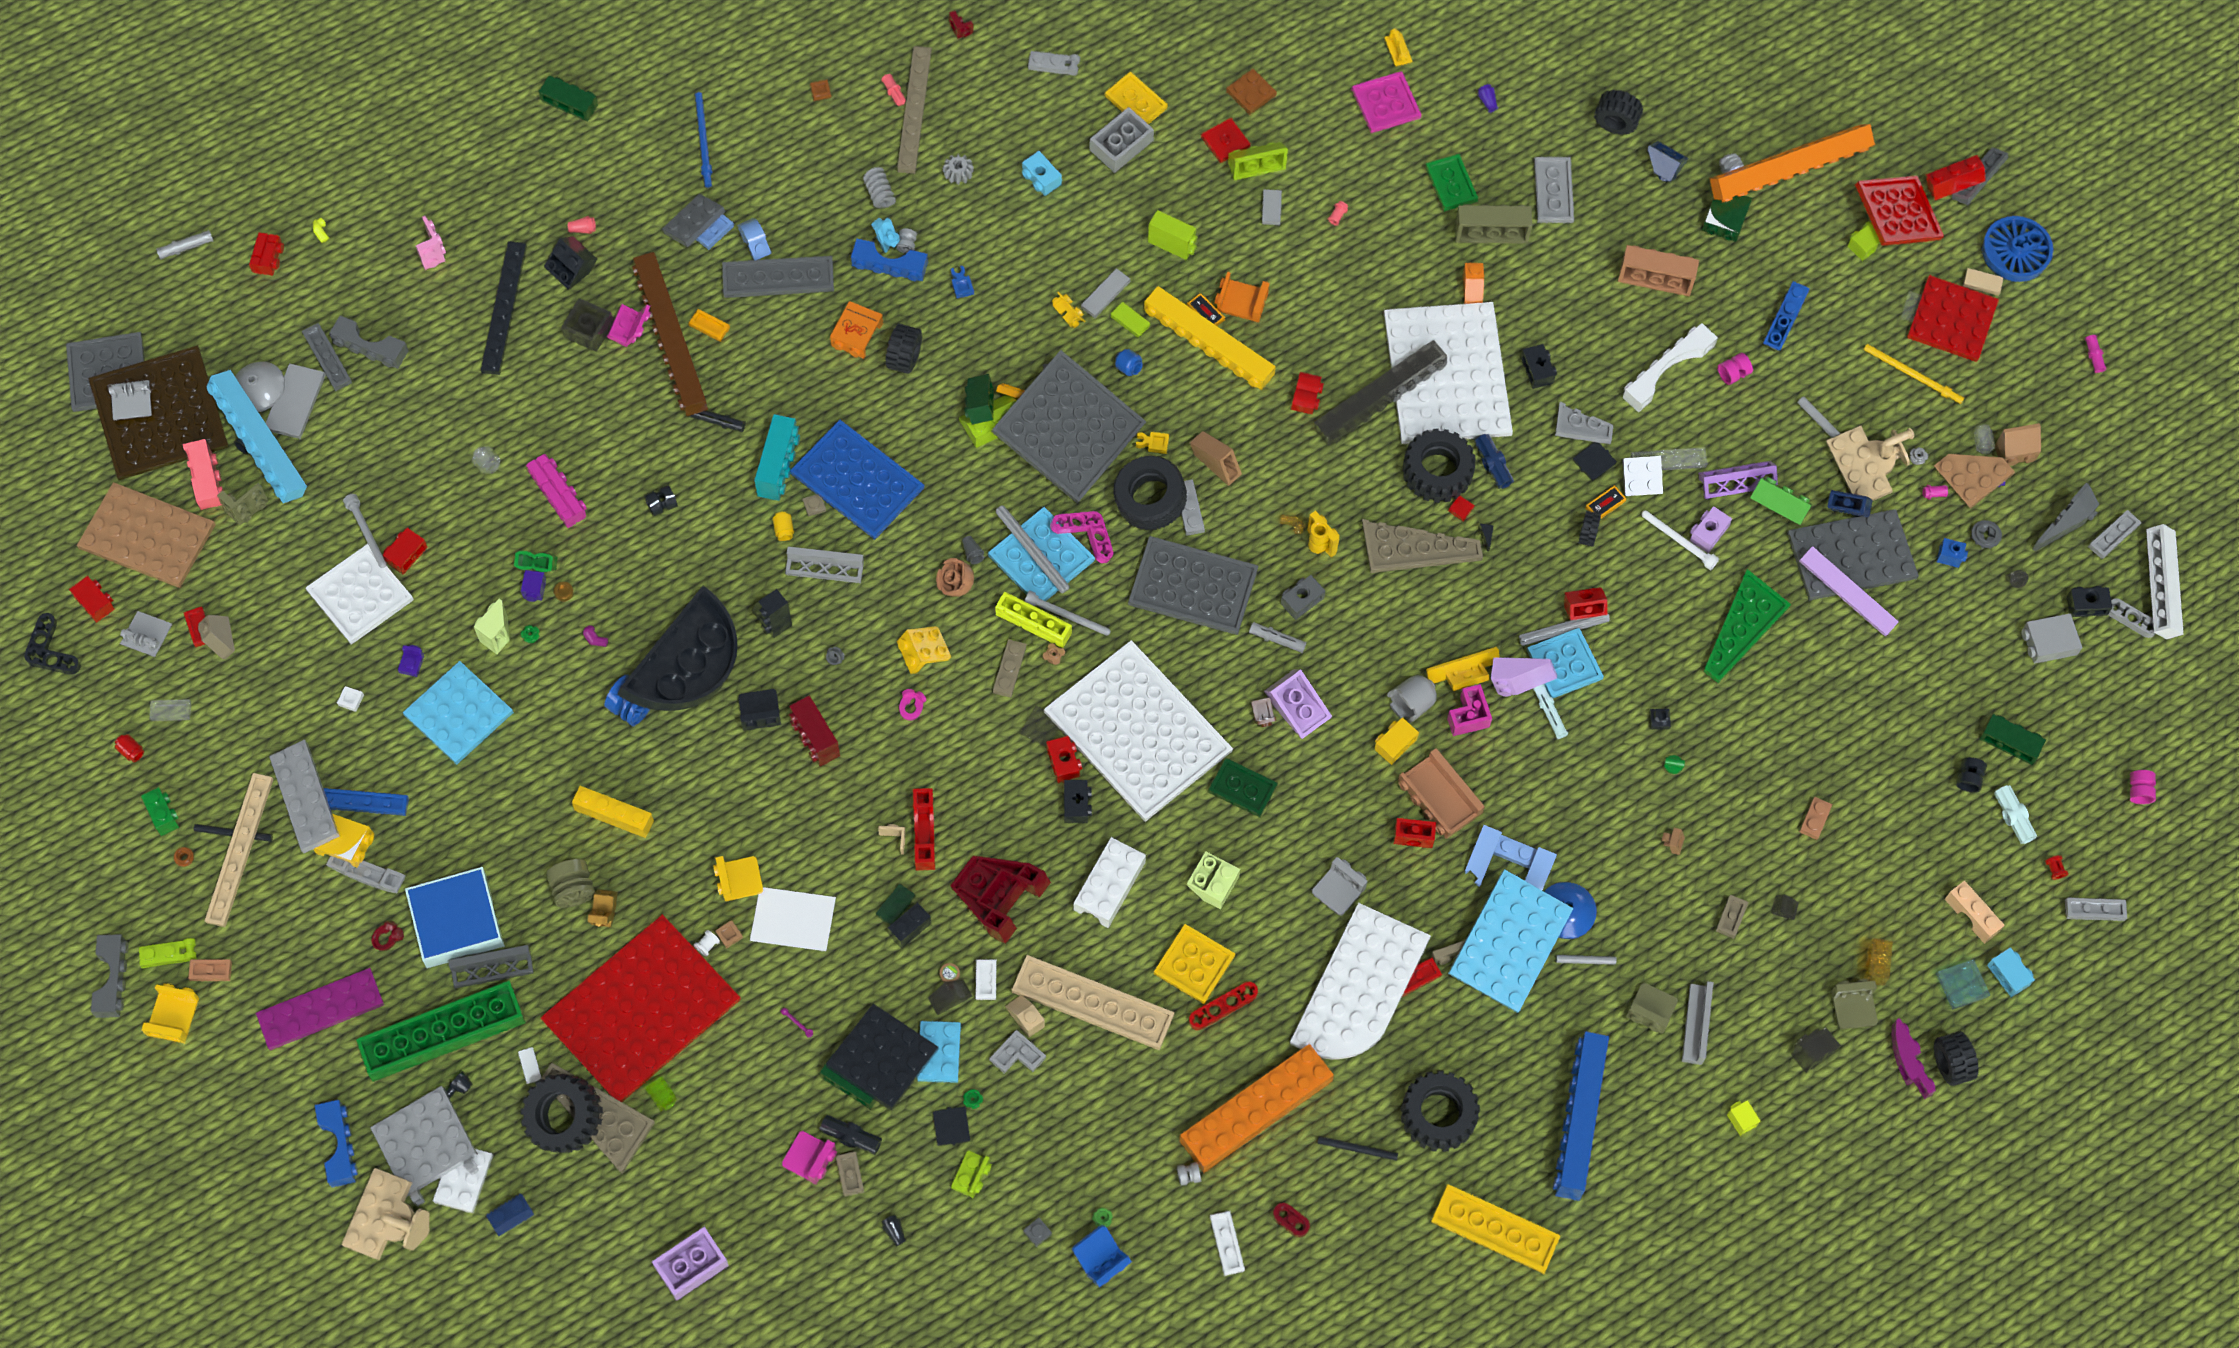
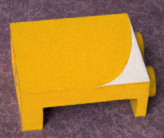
M332 814L340 837L313 850L318 855L324 856L327 854L347 861L357 868L364 860L368 847L373 843L375 833L369 826Z

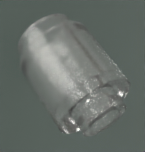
M1989 425L1977 426L1974 432L1976 451L1981 454H1988L1995 448L1993 430Z

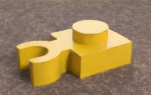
M1141 432L1137 433V438L1143 440V442H1136L1137 448L1147 446L1148 452L1167 454L1169 434L1151 432L1150 436H1147Z

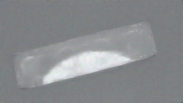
M1705 447L1631 452L1630 455L1631 458L1661 456L1662 470L1705 468L1708 465Z

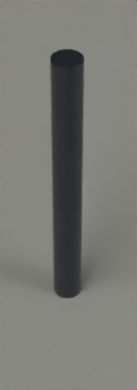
M201 824L194 825V832L231 837L235 830ZM256 832L254 840L272 842L273 834Z
M1322 1136L1318 1138L1317 1144L1395 1161L1398 1158V1153Z

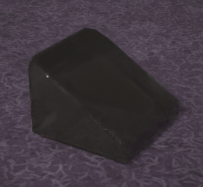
M1786 894L1775 896L1771 913L1795 920L1799 902Z

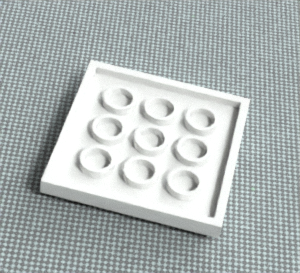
M368 544L306 587L307 592L351 645L414 600L387 566L385 568L379 567Z

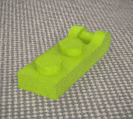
M188 938L183 941L139 947L140 967L147 968L196 960L197 956L196 952H194L196 940ZM181 949H186V953L181 954Z

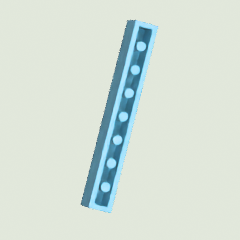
M231 370L212 375L207 384L209 394L214 397L218 408L223 411L228 423L235 429L237 437L244 442L247 452L254 458L257 467L261 469L266 481L273 487L276 496L280 498L282 503L303 497L307 485Z

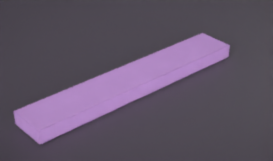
M1813 546L1799 560L1801 564L1884 636H1887L1899 622Z

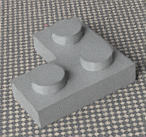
M1016 1030L990 1057V1062L1004 1074L1017 1060L1034 1072L1046 1059V1055Z

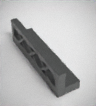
M528 945L448 960L455 989L534 973L531 951ZM527 959L529 969L519 970L515 967L519 961ZM501 964H506L510 967L507 970V972L503 974H500L495 970ZM480 968H486L490 971L483 978L475 974ZM467 972L470 974L466 981L458 982L457 973Z

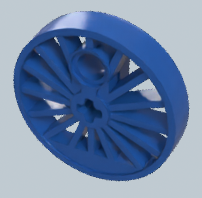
M2009 216L1996 221L1988 229L1982 245V254L1987 266L1996 275L2009 281L2024 282L2038 277L2049 265L2053 256V243L2048 232L2037 222L2025 217ZM2006 226L2011 227V233L2009 232ZM2016 226L2022 227L2019 236L2017 234ZM2011 258H2012V261H2011V264H2010V268H2009V270H2008L2005 265H2006V264L2011 260ZM2015 262L2017 265L2018 273L2013 272Z

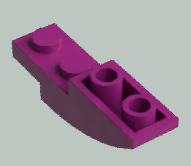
M1899 1018L1892 1025L1891 1034L1892 1047L1898 1069L1906 1085L1908 1086L1914 1082L1923 1098L1927 1099L1936 1091L1935 1084L1925 1074L1921 1061L1916 1059L1921 1053L1919 1043L1915 1039L1913 1040L1909 1034L1908 1026Z

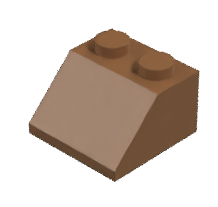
M2040 423L2004 429L1994 446L1997 456L2003 458L2009 466L2020 462H2034L2041 453Z

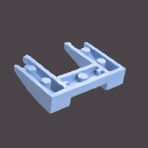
M1484 825L1465 873L1467 874L1471 871L1478 878L1475 884L1480 887L1494 854L1528 868L1529 872L1525 881L1543 890L1557 854L1540 847L1537 850L1501 835L1502 832Z

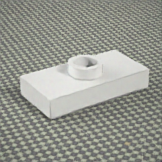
M976 960V1000H996V960Z

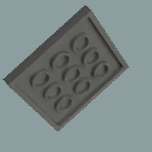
M141 332L66 343L71 408L73 412L97 408L89 377L145 361L143 335Z

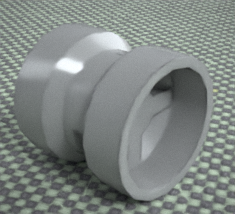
M901 229L899 231L900 241L897 244V250L902 253H907L909 250L914 251L917 233L911 229Z
M1197 1162L1191 1163L1189 1166H1177L1181 1186L1187 1185L1188 1182H1201Z

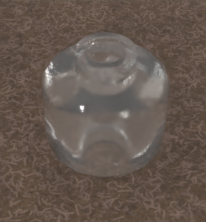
M483 446L474 451L472 463L481 473L491 474L498 470L500 457L491 447Z

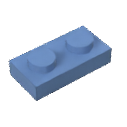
M722 214L696 240L709 250L734 227V224Z

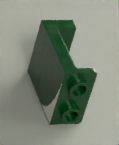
M1735 195L1732 197V200L1727 202L1713 199L1702 230L1710 235H1717L1725 240L1737 242L1752 198L1745 195Z

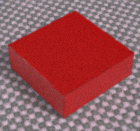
M1459 496L1448 512L1464 522L1475 505Z

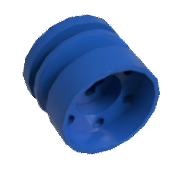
M624 675L609 691L604 706L615 715L621 714L622 720L627 721L631 726H635L645 718L650 709L635 705L617 695L620 687L630 676Z

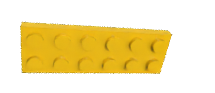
M1449 1184L1431 1221L1438 1226L1543 1274L1548 1267L1561 1236Z

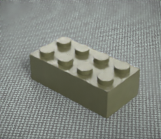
M1469 204L1458 206L1455 221L1456 243H1528L1532 229V207L1525 205L1489 206L1486 204L1481 206H1471Z

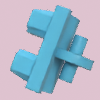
M878 218L872 223L882 251L886 253L891 246L895 247L898 244L900 237L895 232L892 221L889 218H886L884 221Z

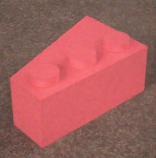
M205 439L183 444V448L188 455L189 461H187V465L191 470L193 490L200 510L220 506L221 503L217 495L223 490V487L219 485V481H222L220 471L216 470V465H218L216 453H212Z

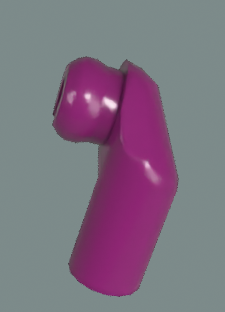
M591 625L585 627L583 636L590 645L608 646V638L598 637L594 631L595 628Z

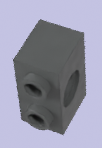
M1311 575L1307 578L1303 577L1293 589L1289 588L1282 594L1281 605L1297 620L1324 599L1325 590ZM1303 594L1306 598H1299L1297 595Z

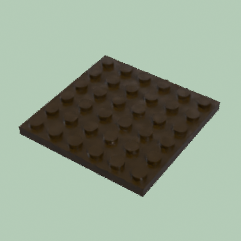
M198 345L88 378L118 480L188 460V455L183 448V444L205 439L212 452L229 447L216 401L207 390L209 378ZM149 380L152 416L113 420L112 396L109 393V387L113 384Z

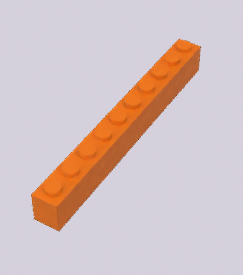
M1859 124L1709 178L1714 199L1727 202L1732 200V197L1735 195L1744 196L1748 194L1749 190L1757 191L1763 189V185L1779 183L1778 180L1782 178L1783 180L1791 179L1796 173L1804 174L1809 172L1808 169L1810 168L1818 169L1823 167L1824 163L1838 162L1840 157L1848 158L1854 156V152L1868 151V147L1875 145L1871 125Z

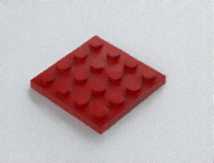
M1918 176L1863 180L1855 184L1881 246L1936 241L1944 237Z
M1929 275L1907 338L1978 362L1999 299Z

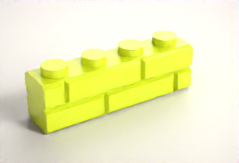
M1007 592L1003 593L996 605L997 616L1019 627L1022 626L1023 629L1051 643H1056L1061 648H1064L1072 634L1071 624Z

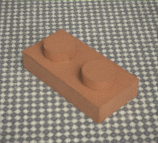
M1814 797L1799 832L1818 840L1833 804Z
M190 960L188 979L190 981H230L232 961Z

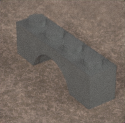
M339 316L329 333L332 342L336 346L349 348L355 354L361 353L372 361L378 360L390 368L395 367L398 369L409 351L406 342L391 336L379 342L363 340L359 336L360 330L357 322L343 316Z
M97 935L96 956L101 961L109 964L110 976L107 983L101 989L92 993L91 1013L96 1018L120 1017L121 1010L124 1009L122 991H125V980L123 979V974L127 971L125 953H128V942L122 935Z

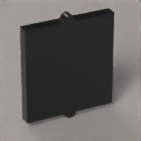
M1594 442L1572 459L1581 469V472H1584L1592 482L1617 464V461L1609 454V450H1606L1599 442Z
M948 1107L945 1110L933 1111L937 1146L950 1144L955 1146L957 1143L971 1142L966 1107L952 1109Z

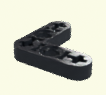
M50 613L41 614L37 619L26 648L25 660L33 667L69 675L79 672L81 664L75 656L48 650L57 627V620ZM49 619L51 623H47L45 627L44 622H47ZM45 636L46 639L43 643H36L37 637ZM35 653H36L39 658H36V657H35V658L32 660L30 657H31V656H34ZM57 657V662L54 665H49L47 663L49 658ZM72 662L75 664L74 666H70V668H68V666L66 665L71 664Z

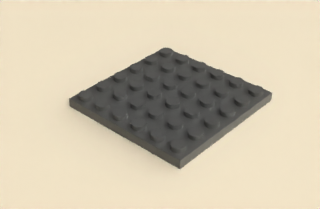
M1060 350L991 432L1078 504L1146 421Z

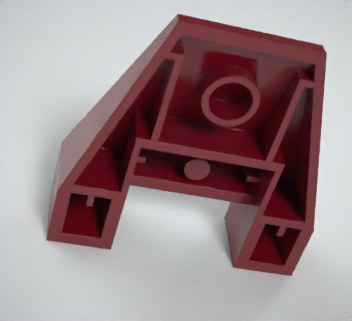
M973 855L950 886L988 934L1006 944L1017 929L1011 918L1007 916V913L1024 890L1040 898L1051 882L1044 870L1030 863Z

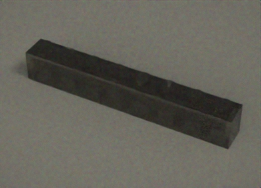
M1432 340L1315 421V431L1328 446L1339 442L1342 436L1353 432L1362 422L1369 421L1375 413L1382 412L1388 404L1398 401L1404 393L1412 391L1417 384L1428 380L1434 372L1444 369L1447 365V354L1435 340Z

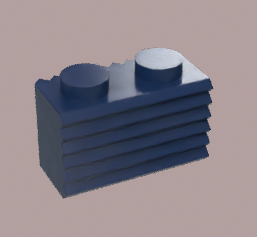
M1831 490L1827 507L1834 512L1869 517L1873 499L1867 496Z
M519 1194V1196L512 1198L511 1201L508 1200V1203L505 1202L501 1207L494 1209L493 1212L490 1211V1214L487 1213L486 1217L497 1235L501 1236L532 1217L534 1213L524 1196Z

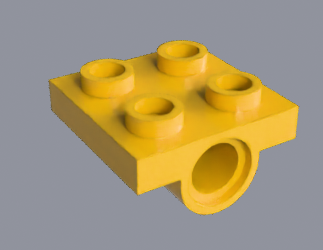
M1315 510L1309 516L1307 531L1310 533L1308 547L1313 553L1320 554L1325 551L1330 557H1333L1337 554L1339 534L1334 528L1331 529L1327 524L1326 518L1322 514L1319 515Z

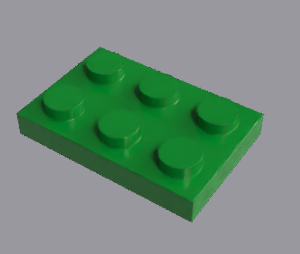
M1460 154L1426 163L1425 168L1444 211L1478 202L1477 193Z

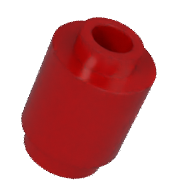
M129 734L121 735L116 739L115 749L128 761L135 763L144 755L143 747Z

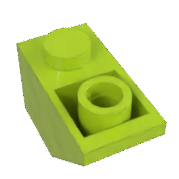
M1868 221L1862 227V230L1859 232L1855 231L1849 237L1848 248L1862 261L1876 251L1879 239L1871 221Z

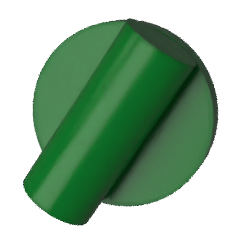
M1676 755L1665 757L1664 768L1668 773L1678 774L1685 766V760Z

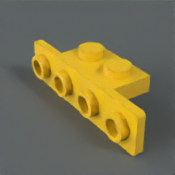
M1497 647L1427 668V679L1431 680L1434 684L1447 680L1453 691L1488 681L1489 674L1485 667L1493 665V658H1499V649Z

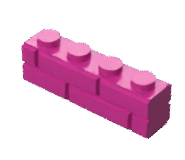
M543 454L536 460L527 463L526 467L529 474L567 528L587 517L585 513L587 508L582 500L578 501L575 497L577 495L575 489L572 486L568 487L565 483L567 479L562 471L558 473L556 470L558 466L553 458L549 459L546 454Z

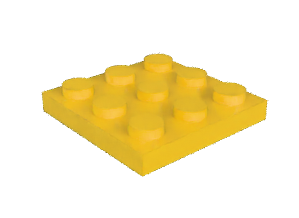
M1184 924L1154 970V975L1205 1004L1236 954Z

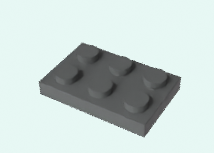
M698 194L662 228V231L670 238L689 247L725 210L723 206Z

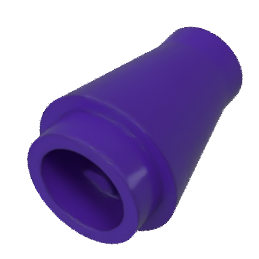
M1490 84L1480 87L1478 89V97L1488 112L1496 111L1498 106L1494 88Z

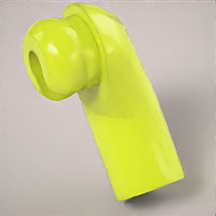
M318 218V220L313 221V231L321 243H324L329 239L322 229L326 223L323 218Z

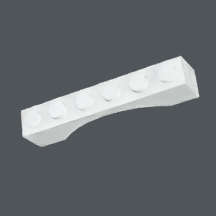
M1700 324L1697 328L1693 327L1688 332L1687 337L1680 338L1672 350L1670 348L1666 350L1659 361L1656 359L1650 365V369L1646 372L1642 371L1634 383L1629 382L1626 385L1623 399L1636 411L1640 412L1652 401L1655 384L1666 369L1682 360L1703 357L1715 346L1718 337L1703 324Z

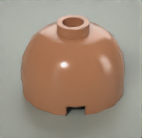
M957 558L946 560L943 563L942 570L939 569L937 572L936 583L938 589L943 594L952 597H960L967 594L974 584V572L970 565Z

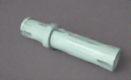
M1545 684L1533 688L1540 701L1539 706L1544 710L1556 734V738L1561 739L1567 736L1568 732L1554 706L1553 698L1549 696Z

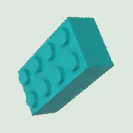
M773 414L755 477L758 497L780 501L781 495L785 494L786 484L784 483L786 478L790 477V462H794L796 454L794 448L795 445H799L800 435L798 434L799 426L796 425L795 418Z

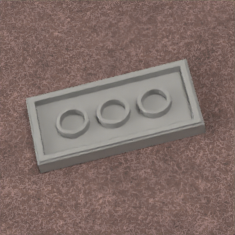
M1535 157L1537 223H1574L1571 157Z
M289 363L284 376V392L279 401L272 406L266 421V425L271 432L301 439L326 376L325 372Z

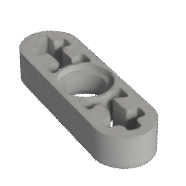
M2120 599L2111 600L2112 607L2114 608L2116 605L2118 609L2114 611L2112 608L2108 614L2110 617L2144 637L2151 638L2156 634L2154 633L2153 619ZM2129 614L2135 615L2137 622L2129 621L2127 616ZM2148 625L2152 627L2150 631L2147 630Z

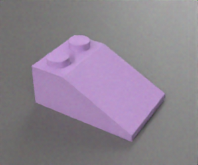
M1493 658L1491 680L1497 693L1501 696L1518 695L1557 679V673L1551 659Z
M1293 669L1264 691L1267 697H1270L1271 703L1301 739L1332 717L1301 669Z

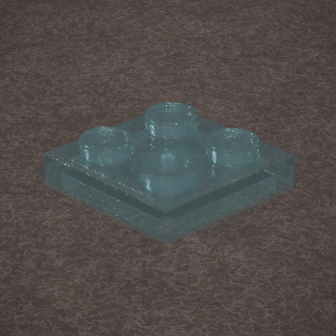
M1974 959L1936 973L1952 1010L1989 998L1990 996Z

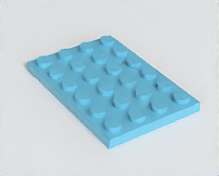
M1503 870L1448 974L1518 1013L1573 908L1507 870Z

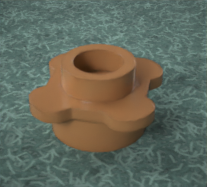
M1051 643L1048 645V650L1043 653V659L1058 665L1062 656L1065 655V650Z

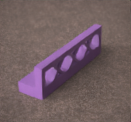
M1772 461L1699 472V480L1703 483L1704 498L1754 491L1760 479L1766 474L1772 473V479L1777 481V467ZM1747 477L1756 479L1751 486L1746 487L1743 484ZM1729 480L1738 482L1733 489L1728 490L1725 487ZM1717 483L1720 485L1715 492L1709 493L1708 484Z

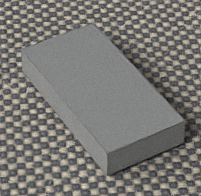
M1281 190L1263 191L1262 224L1280 225Z

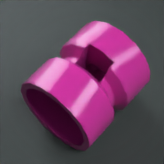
M1742 352L1731 357V360L1727 359L1718 365V373L1727 385H1731L1753 372L1749 358Z
M2150 770L2131 772L2130 784L2132 787L2130 788V801L2136 804H2151L2155 802L2156 789L2154 786L2156 785V774Z

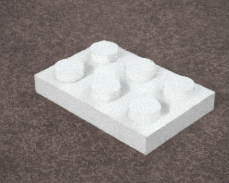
M475 1149L478 1155L473 1160L479 1171L472 1175L470 1171H467L465 1165L462 1164L443 1175L433 1202L473 1213L493 1154Z

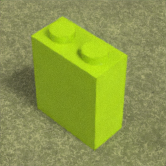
M1157 210L1149 223L1148 243L1185 260L1195 253L1197 248L1195 243L1198 238L1196 236V228Z

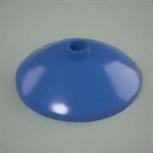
M1560 882L1548 887L1544 891L1565 904H1571L1573 908L1558 938L1575 939L1583 936L1591 929L1596 919L1597 909L1593 897L1585 888L1571 882Z

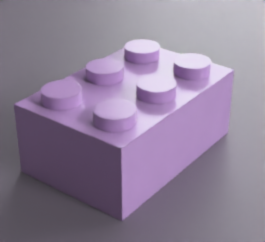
M705 1227L652 1261L655 1269L676 1301L729 1266L726 1258Z

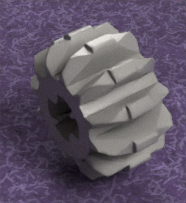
M958 153L956 157L951 155L950 160H945L943 172L945 178L949 179L951 184L954 181L958 185L961 181L966 184L967 179L972 177L974 167L971 159L967 160L966 155L960 157Z
M1734 153L1720 159L1722 173L1744 166L1740 157Z

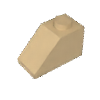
M1019 996L1005 1006L1028 1038L1045 1027L1044 1018L1024 996Z

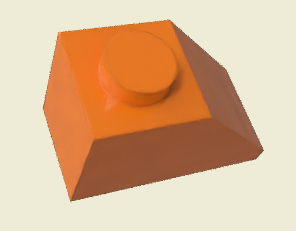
M1465 263L1463 270L1464 304L1483 303V263Z

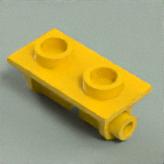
M1392 29L1390 35L1384 38L1395 67L1412 63L1402 33L1397 29Z
M1058 291L1057 293L1060 297H1055L1052 300V306L1060 315L1067 311L1063 318L1070 327H1078L1080 320L1085 323L1086 321L1082 317L1084 313L1078 307H1073L1071 304L1073 300L1067 294L1063 295Z

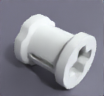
M707 930L705 936L698 943L696 942L694 947L707 957L709 950L715 944H719L720 940L711 931Z

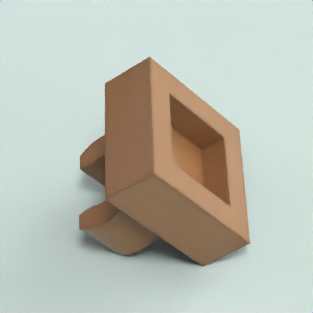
M1674 828L1672 834H1663L1662 841H1664L1665 846L1670 847L1672 854L1680 855L1685 837L1682 829Z

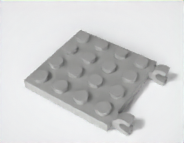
M442 1086L371 1127L394 1176L412 1182L407 1197L410 1195L413 1203H416L417 1206L425 1203L419 1189L460 1165L464 1164L467 1171H470L472 1175L479 1171L473 1160L478 1154L449 1096Z

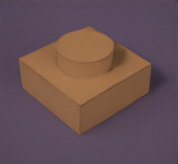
M732 920L715 931L726 949L743 938Z

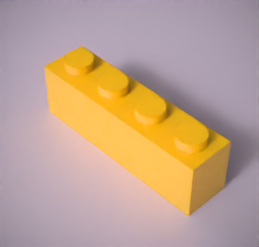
M583 786L579 787L572 801L575 811L644 838L647 837L654 822L652 813Z

